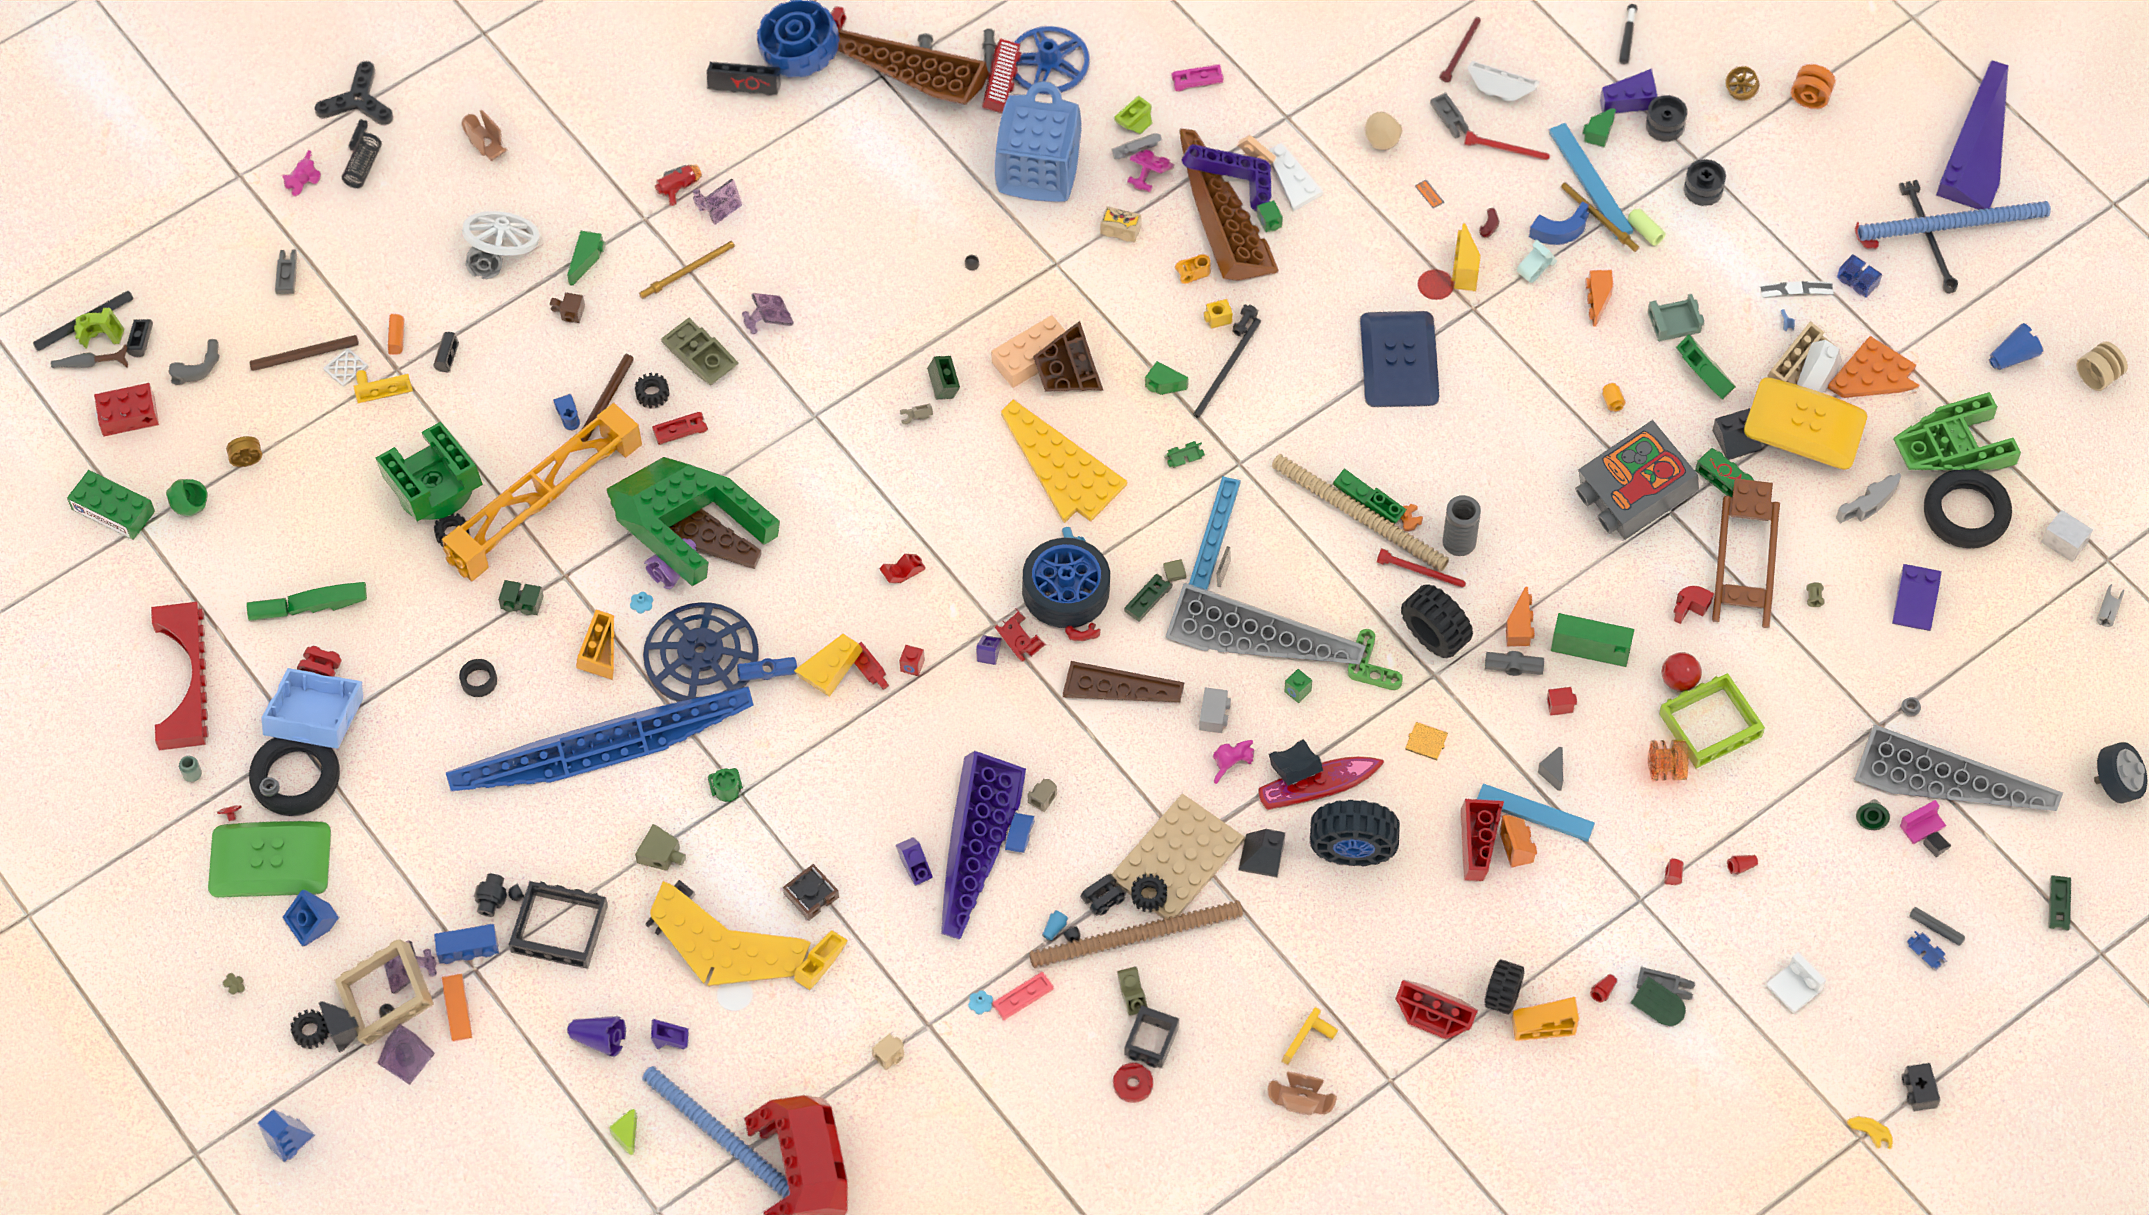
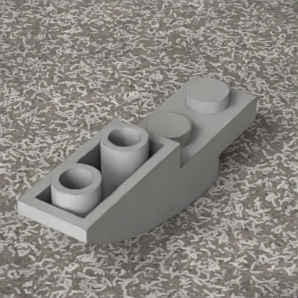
M1901 474L1889 475L1883 481L1870 484L1867 487L1865 496L1862 495L1849 504H1842L1836 516L1838 522L1843 523L1854 517H1857L1861 522L1878 512L1895 493L1901 479Z

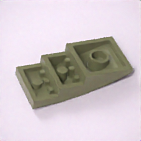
M690 317L661 338V342L682 363L710 386L739 364L715 337L712 338L702 327L699 328Z

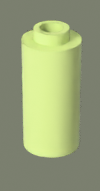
M1634 209L1629 213L1628 222L1653 246L1658 245L1665 238L1666 232L1642 209Z

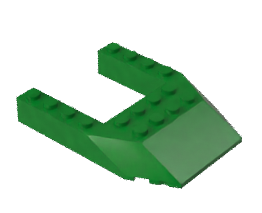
M667 457L660 458L608 487L606 490L608 497L611 499L610 503L612 508H614L616 520L692 587L707 578L709 562L669 528L675 523L714 502L763 545L778 537L780 520L730 478Z

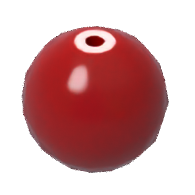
M1677 652L1665 660L1662 665L1661 675L1664 683L1670 689L1684 692L1695 688L1699 683L1702 669L1699 661L1693 655L1686 652Z

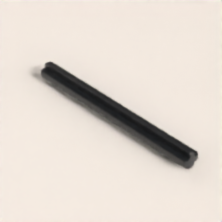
M127 290L87 313H102L103 308H111L113 311L132 301L133 295ZM76 319L33 342L35 349L40 351L75 332Z

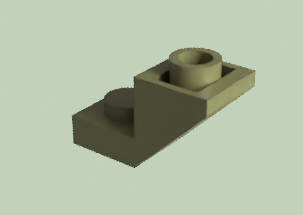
M1135 966L1117 971L1120 990L1129 1016L1138 1014L1141 1005L1147 1007L1145 992L1141 987L1138 969Z

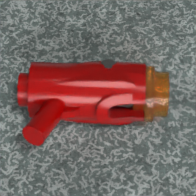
M697 164L683 165L664 172V176L656 180L654 186L659 195H668L669 205L674 206L676 205V193L679 189H685L692 183L699 181L702 173Z

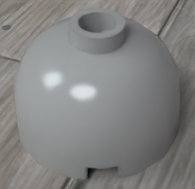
M472 246L466 256V268L475 277L477 275L483 276L482 279H490L500 273L503 258L502 255L487 253Z

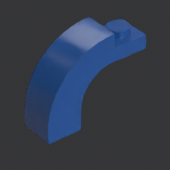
M1582 201L1575 213L1564 221H1553L1539 214L1530 226L1529 238L1548 245H1561L1572 242L1585 231L1586 221L1589 217V204Z

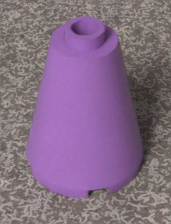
M683 538L696 551V544L691 539ZM656 554L644 562V564H647L645 568L655 582H663L665 584L663 588L672 589L681 577Z

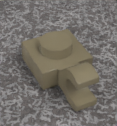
M930 403L915 406L912 409L900 410L901 415H908L907 419L901 420L902 424H909L914 417L919 420L929 418V415H933Z

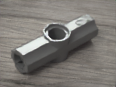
M1509 651L1507 654L1486 652L1485 669L1505 671L1506 674L1511 676H1519L1522 673L1543 675L1544 658L1524 656L1519 651Z

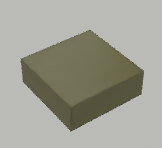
M1182 559L1163 563L1167 581L1172 582L1186 579L1187 575Z

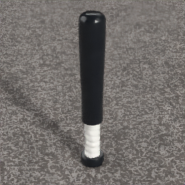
M1629 4L1627 6L1629 13L1625 23L1619 55V62L1621 64H1627L1630 60L1634 17L1638 10L1636 4Z

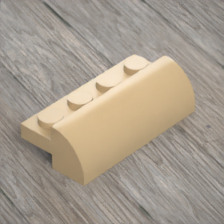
M1810 321L1771 369L1768 377L1797 385L1811 344L1822 340L1830 342L1823 336L1825 332Z

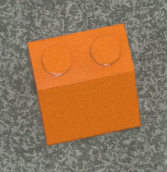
M1503 815L1499 834L1510 867L1534 863L1537 848L1535 843L1531 842L1530 827L1525 825L1524 819Z

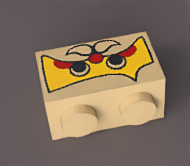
M1107 206L1100 223V234H1104L1107 237L1120 238L1124 241L1136 242L1141 228L1142 215Z

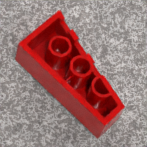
M1464 800L1460 809L1464 880L1484 881L1489 870L1504 801Z

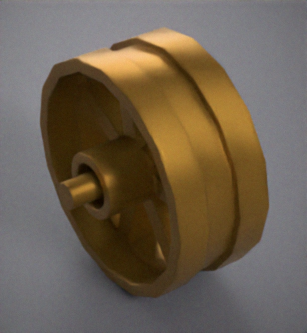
M1738 66L1728 73L1726 87L1734 99L1744 101L1751 99L1757 94L1760 81L1752 68ZM1747 73L1752 74V76L1746 79ZM1734 77L1737 79V82H1731V81L1733 80ZM1755 79L1754 85L1749 83L1750 81ZM1737 86L1734 92L1730 89V87Z
M242 436L227 444L228 459L233 466H251L262 458L260 443L255 437Z

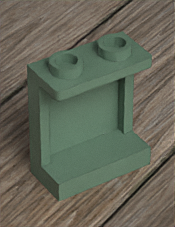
M1688 294L1686 300L1659 306L1657 300L1649 302L1647 312L1658 342L1684 337L1688 334L1701 333L1704 317L1699 313L1698 301L1694 299L1692 294Z

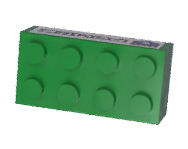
M89 469L67 497L73 511L132 540L136 538L155 513L150 499Z

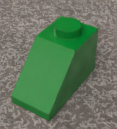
M1612 108L1590 118L1589 123L1584 125L1582 132L1585 135V143L1605 148L1615 119L1616 109Z
M1156 361L1145 376V387L1149 391L1160 395L1184 391L1188 388L1189 377Z

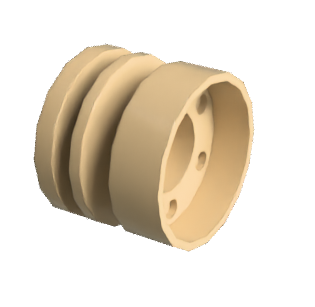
M2107 341L2101 342L2090 352L2079 358L2076 363L2077 371L2084 383L2096 391L2105 389L2113 381L2124 375L2128 369L2126 358L2121 350Z

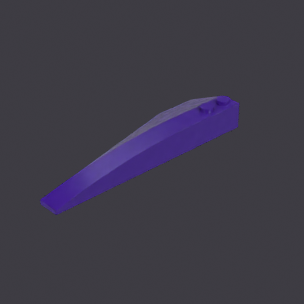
M1994 60L1990 61L1941 178L1936 196L1977 210L1990 209L2000 185L2008 65Z
M978 751L971 752L963 760L946 868L941 934L958 940L963 935L970 919L971 911L975 908L979 893L983 890L984 882L989 876L1000 851L999 848L1006 838V832L1012 823L1015 812L1020 806L1026 768Z

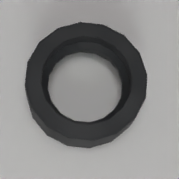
M470 660L460 670L459 679L461 686L470 696H486L497 685L495 668L487 660ZM476 670L487 671L490 675L489 680L480 686L468 684L467 677Z

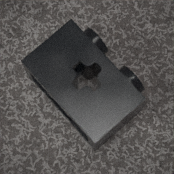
M1931 1063L1906 1066L1901 1079L1903 1086L1907 1087V1102L1909 1105H1912L1913 1112L1937 1108L1941 1099Z

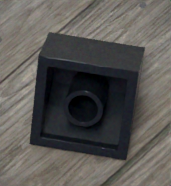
M1750 408L1715 418L1712 431L1725 458L1728 460L1762 450L1761 442L1747 437L1744 433Z

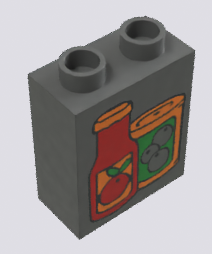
M1651 420L1578 469L1580 485L1575 487L1578 496L1586 506L1595 503L1602 511L1597 517L1603 528L1609 534L1617 530L1622 538L1626 540L1699 491V482L1696 471L1654 420Z

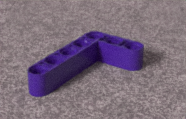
M1190 145L1181 159L1182 164L1190 169L1248 180L1250 207L1256 212L1258 205L1270 202L1271 166L1264 159L1198 145Z

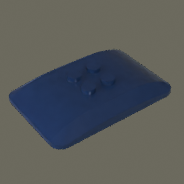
M1428 311L1366 312L1360 317L1366 404L1371 407L1434 406L1439 401V379L1433 315Z

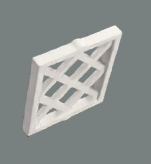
M347 348L323 367V370L333 380H336L341 386L345 387L356 378V369L366 370L369 366L358 355ZM350 353L354 358H348V354ZM338 361H345V366H338ZM354 361V366H347V362ZM357 361H360L363 365L356 366ZM329 369H335V374H332ZM338 369H344V374H338ZM347 369H353V373L347 374ZM337 377H344V381H340Z

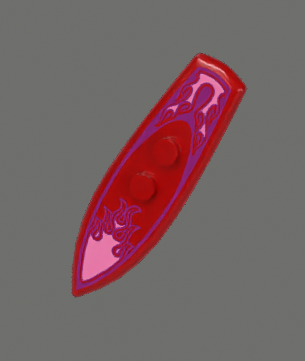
M1356 756L1322 762V772L1298 781L1295 784L1288 786L1280 778L1259 787V798L1263 806L1267 810L1332 796L1367 780L1384 764V760Z

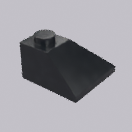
M1263 829L1247 833L1238 870L1277 878L1286 832Z
M324 1001L318 1002L330 1035L340 1053L358 1036L356 1028L359 1025L356 1017H351L346 1009Z

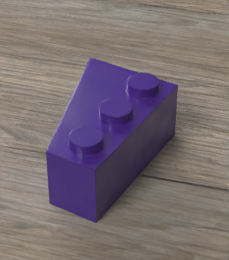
M1652 68L1602 87L1600 96L1602 113L1612 108L1616 109V113L1648 111L1651 101L1658 97Z

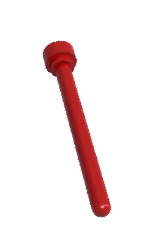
M1468 130L1464 145L1471 146V144L1475 145L1476 143L1544 160L1550 158L1549 153L1478 137L1477 134Z
M1381 548L1377 558V563L1379 564L1391 563L1461 588L1466 585V582L1459 578L1391 556L1392 554L1388 553L1389 550Z

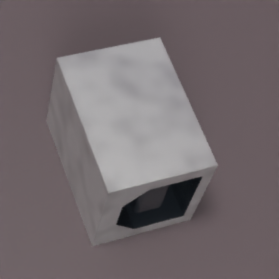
M2061 510L2046 528L2041 543L2073 562L2088 544L2093 529Z

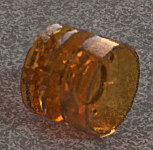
M1651 740L1647 758L1651 780L1658 781L1660 773L1661 780L1666 781L1668 772H1670L1673 781L1687 780L1688 749L1686 740H1671L1669 749H1667L1665 740H1660L1659 747L1657 740Z

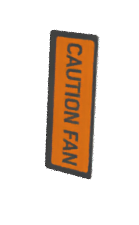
M1427 180L1415 185L1433 209L1445 203Z

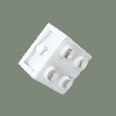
M1797 952L1792 956L1790 965L1768 981L1766 986L1795 1013L1823 990L1826 979Z

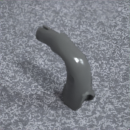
M209 339L207 341V353L205 354L204 362L201 364L184 365V363L180 362L171 363L169 365V374L172 376V384L180 385L184 384V382L199 381L207 377L219 361L218 340Z

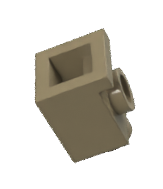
M1043 779L1040 784L1037 783L1034 786L1032 792L1029 791L1028 803L1045 812L1057 796V785L1050 779Z

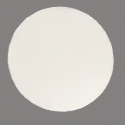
M748 982L722 984L717 990L719 1004L730 1011L744 1009L750 1004L753 997V990Z

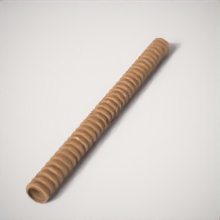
M1235 900V903L1230 901L1229 904L1223 903V906L1218 904L1217 907L1211 906L1210 909L1206 907L1205 910L1199 909L1198 912L1194 910L1193 913L1187 912L1186 915L1182 913L1181 916L1175 915L1174 918L1170 916L1169 919L1163 918L1162 921L1158 919L1157 922L1151 921L1150 924L1145 922V925L1139 924L1138 927L1133 925V928L1127 927L1126 930L1121 928V931L1115 930L1113 933L1109 931V934L1103 933L1101 936L1097 934V937L1091 936L1089 939L1085 937V940L1079 939L1077 942L1073 940V943L1067 942L1065 945L1061 943L1060 946L1054 945L1053 948L1051 946L1048 949L1044 947L1041 951L1036 949V952L1030 951V960L1032 967L1037 968L1039 965L1043 967V964L1049 965L1051 962L1055 964V961L1061 962L1063 959L1067 961V958L1073 959L1075 956L1079 958L1080 955L1086 956L1087 953L1091 955L1092 952L1098 953L1099 950L1103 952L1104 949L1110 950L1111 947L1116 949V946L1122 947L1123 944L1128 946V943H1140V940H1152V937H1164V934L1170 935L1172 932L1176 934V931L1182 932L1184 929L1188 931V928L1194 929L1196 926L1200 928V925L1206 926L1208 923L1212 925V922L1218 923L1220 920L1221 922H1224L1225 919L1229 921L1232 917L1233 919H1236L1237 916L1241 918L1243 916V909L1239 900Z

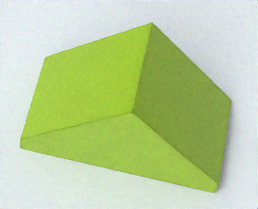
M636 1109L629 1110L609 1127L611 1136L629 1155H634L637 1127Z

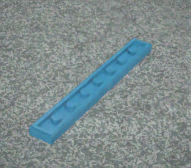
M1566 123L1550 128L1549 134L1598 211L1622 232H1626L1629 235L1633 234V228Z
M1222 476L1189 582L1191 585L1208 590L1241 480Z

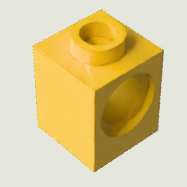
M1228 299L1206 304V311L1203 314L1205 322H1209L1211 329L1232 324L1233 313Z

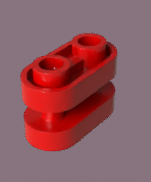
M317 646L306 647L303 653L305 659L300 660L297 670L334 677L336 672L333 669L339 668L342 659L334 651H324Z

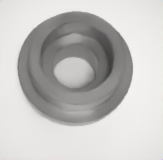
M1909 697L1903 700L1901 709L1908 716H1916L1921 710V704L1918 699Z
M272 777L263 779L260 784V791L265 796H274L280 790L279 782Z

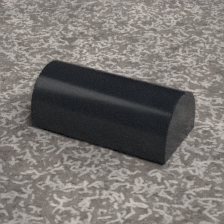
M151 319L133 320L127 342V353L133 357H143L145 355L153 327Z
M454 332L443 333L433 364L434 368L440 372L449 373L459 344Z

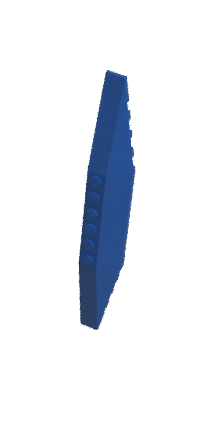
M749 686L650 708L537 740L445 773L450 791L472 790L482 787L494 788L495 786L504 785L514 786L515 784L528 785L538 782L550 783L666 750L669 746L677 742L680 743L686 740L687 737L700 733L705 728L713 724L716 725L722 722L723 719L734 716L754 704Z

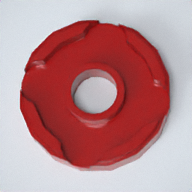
M1139 1063L1122 1065L1113 1076L1114 1091L1120 1099L1126 1102L1137 1103L1145 1100L1153 1090L1151 1071ZM1132 1078L1137 1079L1139 1084L1137 1086H1130L1127 1083L1128 1080Z

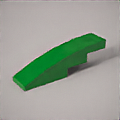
M356 582L325 586L288 596V613L293 616L308 610L316 613L328 608L335 611L367 600L366 583Z

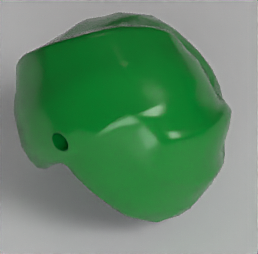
M178 479L167 489L166 496L170 507L175 513L182 516H193L204 510L208 492L206 487L197 480Z

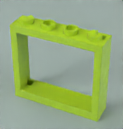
M1728 673L1720 677L1715 676L1710 682L1701 683L1689 692L1684 691L1674 699H1667V702L1661 705L1659 715L1696 769L1763 737L1765 730L1764 725ZM1724 689L1749 727L1697 752L1672 713Z

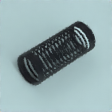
M371 133L361 134L341 176L342 181L352 188L363 187L382 146V141L379 137ZM346 175H348L351 179H353V180H355V181H358V182H361V183H357V182H354V181L350 180Z

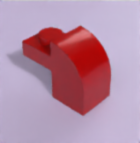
M1700 586L1683 588L1677 596L1676 606L1673 611L1675 613L1674 621L1681 624L1689 610L1703 617L1712 603L1714 593Z

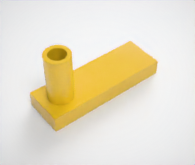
M364 370L356 372L357 385L353 386L358 403L413 391L409 374L368 382L367 373Z
M1314 1007L1281 1061L1287 1065L1290 1063L1311 1028L1316 1029L1332 1040L1339 1029L1319 1018L1318 1016L1322 1010Z

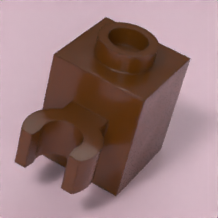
M565 292L563 301L557 298H551L550 301L551 311H560L562 321L580 323L585 308L583 295Z

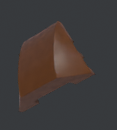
M1080 321L1033 356L1045 392L1104 391Z

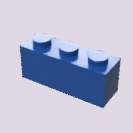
M494 924L434 934L439 964H451L458 960L469 961L476 957H491L494 954H499Z

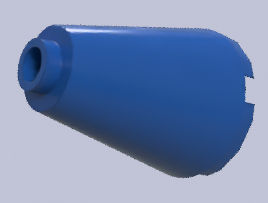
M2022 323L1990 354L1989 362L1994 369L1997 368L1999 370L2042 355V344L2036 335L2033 336L2030 333L2032 329L2027 324Z

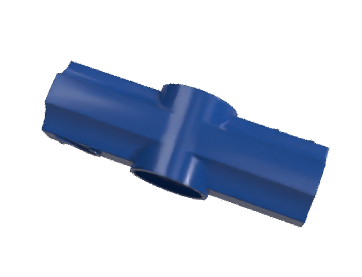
M795 657L765 658L762 661L737 664L739 681L770 680L773 677L796 674L794 670L797 669ZM769 666L772 671L765 672L762 667Z

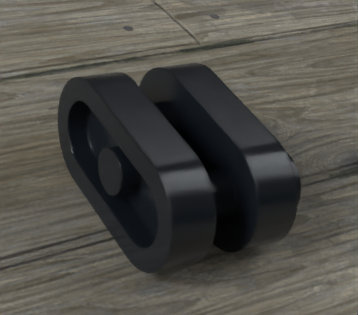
M1112 874L1105 875L1087 887L1080 895L1085 904L1092 902L1090 910L1095 916L1106 914L1110 907L1115 904H1121L1126 898V891L1121 885L1114 887L1117 880Z

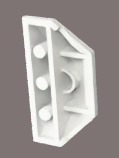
M1473 60L1467 68L1480 91L1489 96H1499L1505 101H1515L1536 90L1540 81Z

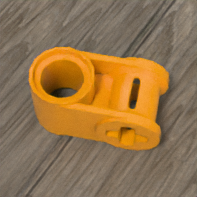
M1199 254L1177 262L1175 269L1181 276V283L1187 284L1209 276L1211 273L1209 256Z

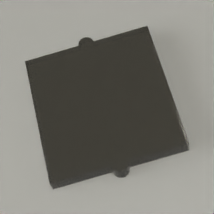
M1229 546L1225 549L1216 573L1217 587L1220 588L1231 562V548Z

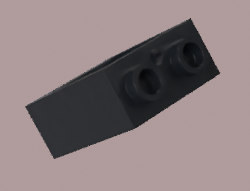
M1141 1005L1125 1044L1124 1055L1132 1061L1139 1060L1145 1062L1150 1067L1163 1068L1179 1029L1180 1018ZM1142 1022L1169 1031L1160 1054L1133 1045Z

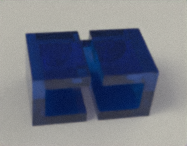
M1852 254L1839 267L1837 278L1843 284L1852 285L1855 292L1867 298L1880 284L1882 273L1870 265L1863 271L1862 268L1866 265V262Z

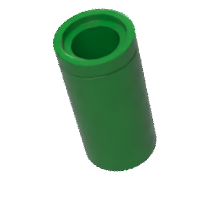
M286 597L251 601L246 604L249 621L288 617Z

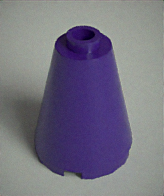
M619 1016L573 1019L568 1024L567 1033L571 1039L603 1054L615 1057L622 1050L623 1046H620L621 1039L625 1040L626 1037L625 1020L620 1019L621 1017Z

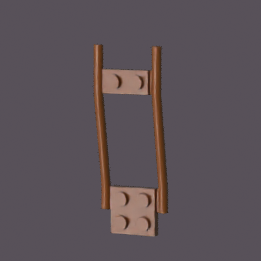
M1735 478L1733 497L1723 496L1712 614L1713 622H1720L1721 603L1733 606L1764 608L1762 627L1770 628L1780 502H1771L1773 483ZM1729 516L1771 521L1766 589L1723 584Z

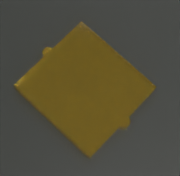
M1416 722L1412 733H1409V740L1405 750L1437 761L1441 750L1445 748L1444 743L1448 732Z

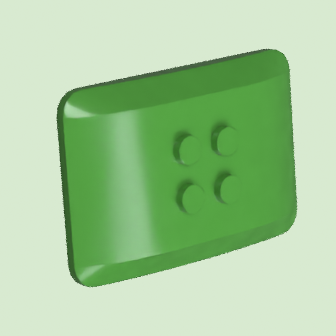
M318 821L249 822L217 826L212 833L208 881L209 893L213 897L220 898L298 895L301 890H306L312 894L325 892L328 886L330 826L326 822Z

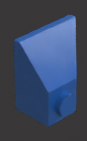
M301 890L282 918L301 946H306L328 933L339 919V916L330 903L306 890Z

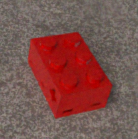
M150 383L94 394L96 404L95 417L98 419L103 437L159 425L155 397Z

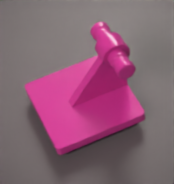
M1143 150L1130 156L1129 159L1143 166L1140 177L1136 179L1130 176L1127 182L1133 184L1136 189L1151 192L1152 185H1148L1145 181L1150 171L1153 170L1161 174L1172 169L1174 164L1168 158L1155 156L1154 152L1150 150Z

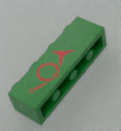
M1714 448L1709 449L1697 461L1695 468L1698 474L1730 497H1733L1735 478L1754 480L1750 474L1743 472L1737 464L1730 462L1720 451H1716Z

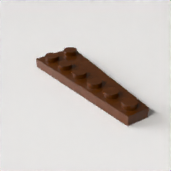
M1071 661L1063 690V697L1180 703L1185 682Z

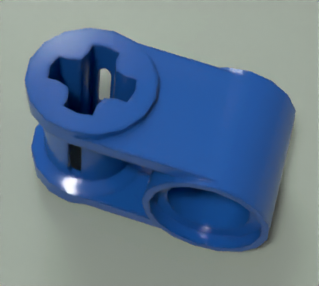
M571 393L553 399L565 429H577L580 425V420Z

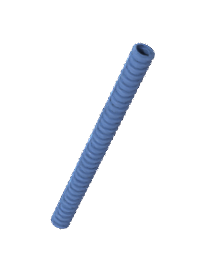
M2040 201L2038 203L2033 202L2032 204L2027 203V205L2017 204L2016 206L1973 210V212L1970 210L1968 212L1963 211L1962 213L1957 212V214L1931 215L1930 217H1919V219L1893 220L1892 222H1881V224L1877 222L1876 224L1859 225L1858 236L1861 241H1865V239L1874 240L1876 238L1881 239L1882 237L1887 238V236L1913 235L1914 233H1925V231L1928 233L1930 231L1935 232L1936 230L1967 228L1968 226H1979V224L1989 225L1990 223L2043 218L2044 216L2049 217L2051 208L2048 201H2043V203Z
M655 1066L645 1071L642 1080L647 1082V1085L651 1086L654 1090L656 1089L657 1093H661V1096L665 1097L666 1101H670V1104L679 1109L681 1113H684V1116L688 1117L690 1121L693 1120L695 1125L698 1124V1127L702 1128L703 1132H707L708 1136H712L711 1138L716 1140L717 1144H721L722 1148H725L727 1152L735 1156V1159L744 1164L746 1168L749 1167V1170L754 1175H758L759 1179H763L765 1184L768 1183L770 1188L773 1187L772 1190L777 1191L778 1195H782L783 1199L790 1195L787 1177L782 1176L781 1172H777L776 1168H772V1164H768L767 1160H763L762 1156H758V1153L754 1152V1149L749 1148L748 1144H744V1141L735 1136V1133H730L729 1128H726L724 1124L721 1125V1122L716 1117H712L711 1113H707L706 1109L698 1105L697 1101H693V1098L684 1093L679 1086H675L674 1082H670V1079L661 1074V1071L657 1070Z

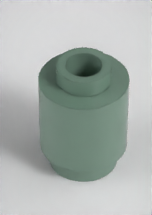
M184 756L180 760L179 769L184 780L188 782L197 781L202 775L198 760L193 756Z

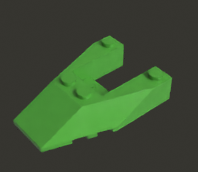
M1990 392L1937 407L1930 415L1924 416L1914 426L1911 425L1893 439L1908 470L2003 469L2016 465L2021 455L2014 437L1978 447L1968 427L1994 419L1997 405Z

